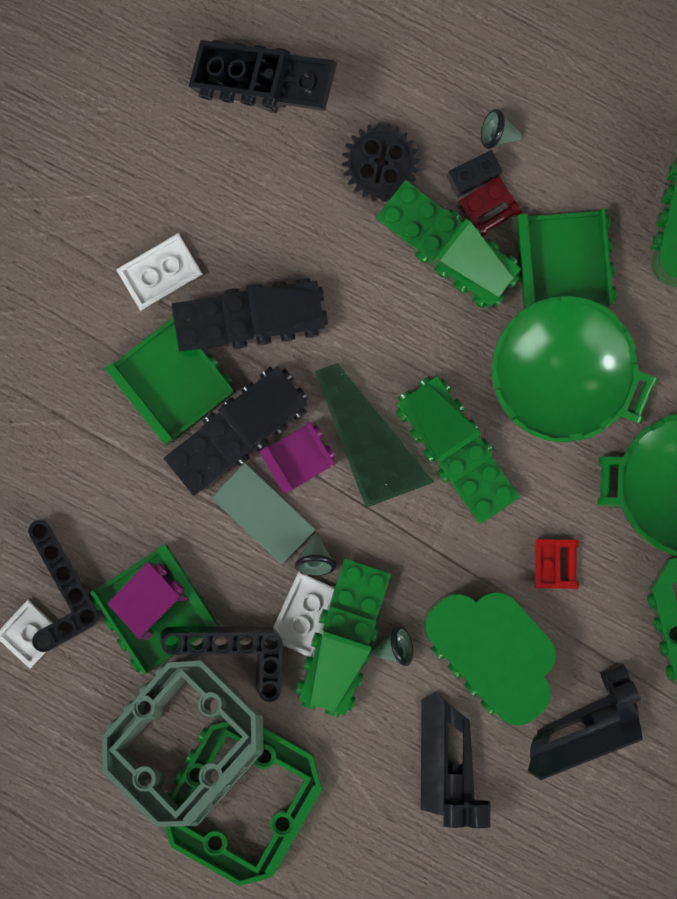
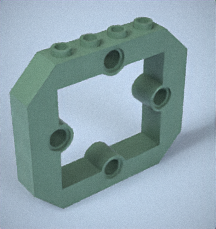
M168 662L156 670V676L150 683L147 682L140 688L137 698L124 706L121 716L111 721L106 727L107 731L102 736V772L155 827L198 826L264 752L263 716L208 662ZM187 681L201 695L198 702L201 714L212 718L223 717L242 738L219 764L210 763L201 768L199 773L201 784L179 807L161 789L164 782L161 770L156 767H140L125 752V749L150 721H156L161 717L165 704ZM216 699L218 705L216 710L212 712L210 703ZM149 702L151 711L146 715L144 707ZM214 770H217L219 777L213 783L211 774ZM147 773H150L152 778L149 785L145 783Z

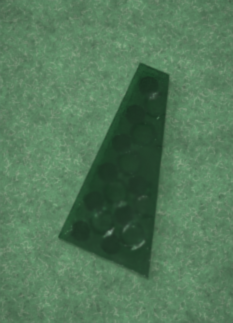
M338 363L315 371L365 508L434 483Z

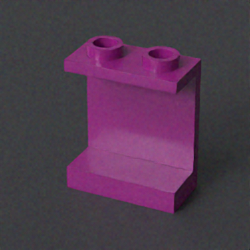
M308 422L304 427L259 451L284 494L334 465L333 459L336 456L329 445L324 447L320 439L324 436L317 424L312 426Z
M147 562L108 603L138 639L149 640L154 634L151 627L177 600L185 602L188 599L183 593L185 590L183 586L176 580L172 581L167 575L169 571L161 563Z

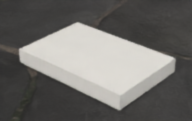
M179 233L116 269L141 312L203 276Z
M298 572L273 626L281 636L284 646L303 655L312 656L314 647L311 646L314 633L320 632L322 624L318 623L322 609L327 610L334 587ZM269 636L268 639L275 641L276 637Z

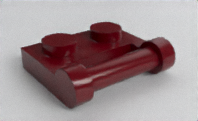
M500 176L458 201L468 220L481 232L480 235L482 237L487 235V231L513 215L516 217L522 213L520 206L514 200ZM506 202L508 208L483 223L479 221V217Z

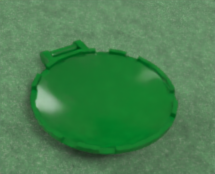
M576 296L546 298L520 311L501 333L492 359L494 391L505 413L524 431L540 439L553 442L588 439L603 432L614 421H617L620 416L641 424L644 418L642 414L653 386L657 385L659 378L638 371L636 348L633 339L614 313L599 303ZM639 379L645 382L633 412L627 411Z
M677 414L664 417L662 420L642 430L634 438L624 457H599L601 480L600 497L597 498V506L622 508L628 522L640 537L653 547L677 556ZM611 467H618L617 498H610Z

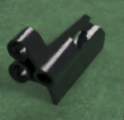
M623 663L600 672L601 679L608 693L607 697L537 731L530 749L531 760L528 767L530 774L539 780H543L643 740L637 702L641 701L640 696ZM579 722L586 726L582 730L549 742L551 734Z
M435 692L421 700V810L443 816L444 827L490 828L491 802L476 800L474 797L470 720ZM448 722L463 733L462 764H455L448 757Z

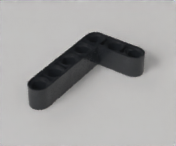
M36 520L29 526V536L72 612L34 634L32 638L33 647L39 652H48L94 627L99 620V614L50 525L43 520ZM38 525H44L47 529V533L43 538H36L34 536V529ZM51 546L57 547L59 551L58 556L53 560L48 559L45 555L47 548ZM63 567L68 568L71 573L66 581H60L57 577L58 570ZM71 590H81L82 599L79 602H71L69 599ZM85 610H91L94 613V620L90 624H85L81 621V614ZM63 622H69L72 625V632L68 636H63L59 632V627ZM42 634H47L51 639V643L47 648H41L38 645V638Z
M167 627L160 633L161 646L167 654L171 655L257 654L256 689L259 696L265 702H274L279 698L281 694L283 641L277 630L273 627ZM170 636L178 638L174 645H167L165 641ZM195 636L203 638L199 645L190 644L191 639ZM219 636L227 637V641L223 645L215 644V640ZM244 636L252 637L251 642L247 645L240 644V640ZM267 637H276V640L273 644H264L265 639ZM266 661H275V664L272 668H263L264 663ZM273 684L274 688L268 693L262 691L265 685Z

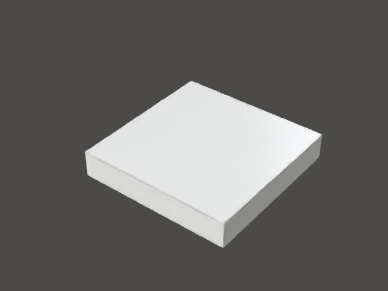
M28 599L0 629V641L31 669L46 653L39 652L33 647L32 638L36 632L54 622ZM59 628V632L62 635L64 632ZM42 634L37 642L41 648H47L51 643V639L47 634Z

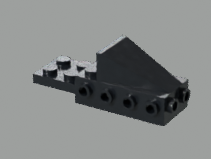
M200 40L189 87L199 93L198 97L205 100H212L213 97L219 98V100L226 103H233L235 100L240 101L244 105L257 106L275 114L278 107L286 108V105L325 111L337 63L329 59L291 55L288 50L282 48L274 50L259 45L251 47L241 43L228 44L219 40Z
M302 278L296 280V284L287 285L286 281L273 283L272 287H263L262 285L247 286L245 291L239 292L238 288L225 290L224 294L217 297L171 303L179 353L220 346H233V349L248 347V343L257 342V345H266L272 343L271 340L281 339V342L295 340V336L305 335V338L320 336L319 333L325 329L324 325H328L326 310L322 311L320 302L324 301L322 286L318 287L317 280L311 281L310 278Z
M271 366L260 374L262 379L255 384L253 382L248 383L241 389L242 395L237 399L233 397L228 399L218 409L220 412L217 415L214 412L208 415L203 420L204 425L201 426V429L163 458L194 497L232 466L244 464L250 459L248 454L255 449L260 451L269 443L267 439L273 434L278 436L288 428L286 424L293 418L297 421L307 413L308 403L306 400L309 397L301 387L296 389L292 385L293 377L285 368L283 370H280L278 366L274 369Z

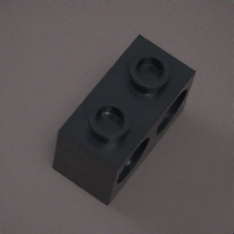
M490 150L449 170L447 179L457 198L495 178L501 177L503 171L493 151Z

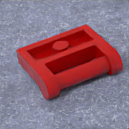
M535 539V588L579 589V581H576V547H579V540ZM560 547H567V581H560Z

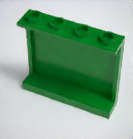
M601 208L599 211L553 215H517L515 220L519 266L521 268L523 309L537 301L556 296L582 297L599 303L604 307H611L614 304L613 301L617 300L616 286H612L611 277H614L615 269L614 263L610 262L609 253H612V239L607 237V229H610V216L605 214V208Z
M173 314L170 316V320L114 364L111 362L104 368L166 446L234 393L232 386L235 385L227 373L222 376L216 369L220 365L211 354L207 357L201 349L179 353Z
M163 544L150 555L101 587L90 592L93 596L91 602L98 611H103L106 616L104 619L105 624L110 631L115 630L119 636V639H117L119 646L124 652L128 650L133 658L130 660L132 666L137 672L141 671L143 675L173 656L167 654L160 643V633L165 628L219 626V623L168 544ZM147 562L161 563L169 571L167 574L172 581L176 580L185 589L183 593L188 599L185 602L177 600L151 627L154 634L149 640L138 639L108 603ZM170 636L166 639L165 643L167 645H174L178 638ZM201 636L193 637L190 644L201 638Z

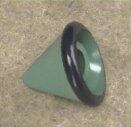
M494 109L488 113L481 129V143L484 148L491 149L495 146L522 139L521 132L503 115L501 110Z
M314 534L311 536L299 559L295 562V568L298 572L305 575L322 576L333 572L336 568V563L331 558L320 536Z
M395 626L372 649L371 654L377 658L408 666L413 660L411 637L404 627Z

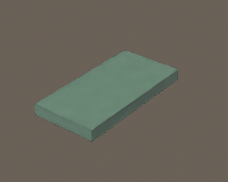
M246 463L212 497L224 511L281 565L315 531L303 517Z

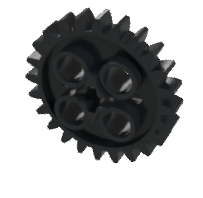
M377 123L376 130H373L369 124L367 126V133L360 128L358 130L359 138L354 135L351 136L354 144L346 143L345 145L350 152L342 154L344 158L348 159V161L341 164L343 167H348V171L343 173V176H351L347 184L352 185L355 183L357 186L354 189V193L361 189L363 191L362 198H365L367 194H371L372 202L376 196L380 197L381 202H384L385 195H388L389 199H391L405 180L415 182L416 178L411 174L419 172V169L413 166L420 162V159L413 158L418 149L410 148L414 140L406 142L405 138L408 133L406 132L400 136L398 134L400 127L390 131L391 126L389 123L385 129H382L381 124ZM368 142L375 143L378 147L377 153H367L365 144ZM386 142L387 146L383 162L387 163V165L381 168L379 183L376 184L374 181L378 164L374 160L379 159L382 143ZM392 147L398 148L401 152L400 159H392L389 156V149ZM362 166H369L373 171L372 177H362L360 168ZM386 171L395 173L396 181L394 183H387L384 180V173Z

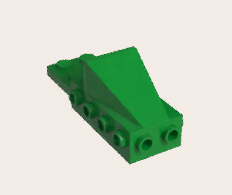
M407 180L403 182L375 218L409 245L415 252L416 258L424 264L428 262L435 268V273L443 279L447 277L454 283V288L462 294L466 292L473 298L472 301L481 309L485 307L489 310L492 305L497 307L505 298L503 291L506 287L512 288L520 279L517 273L521 268L517 266L519 262L509 254L507 256L503 255L498 251L500 247L490 239L488 241L484 240L480 235L481 232L468 219L464 223L461 222L462 217L452 209L448 211L444 208L443 210Z
M428 376L418 383L419 389L413 393L409 389L398 397L400 402L396 404L398 410L395 412L403 423L407 421L412 428L409 433L416 443L421 441L425 447L423 453L429 462L436 463L439 468L437 473L444 483L449 482L477 523L481 525L520 498V496L490 453L493 451V448L485 438L481 440L479 437L481 433L475 422L471 418L467 420L462 413L465 411L462 403L458 398L453 400L449 394L451 388L445 379L440 380L437 376L432 379Z
M344 559L327 610L322 609L318 622L322 624L320 632L314 633L311 642L314 650L312 656L307 655L303 670H306L304 679H299L295 693L298 694V700L302 701L301 706L315 710L316 706L326 709L325 714L339 718L340 714L346 716L347 710L352 711L356 699L352 695L355 687L359 688L362 682L363 673H360L363 663L367 664L370 658L372 647L369 644L371 640L375 641L379 627L376 626V619L391 574Z

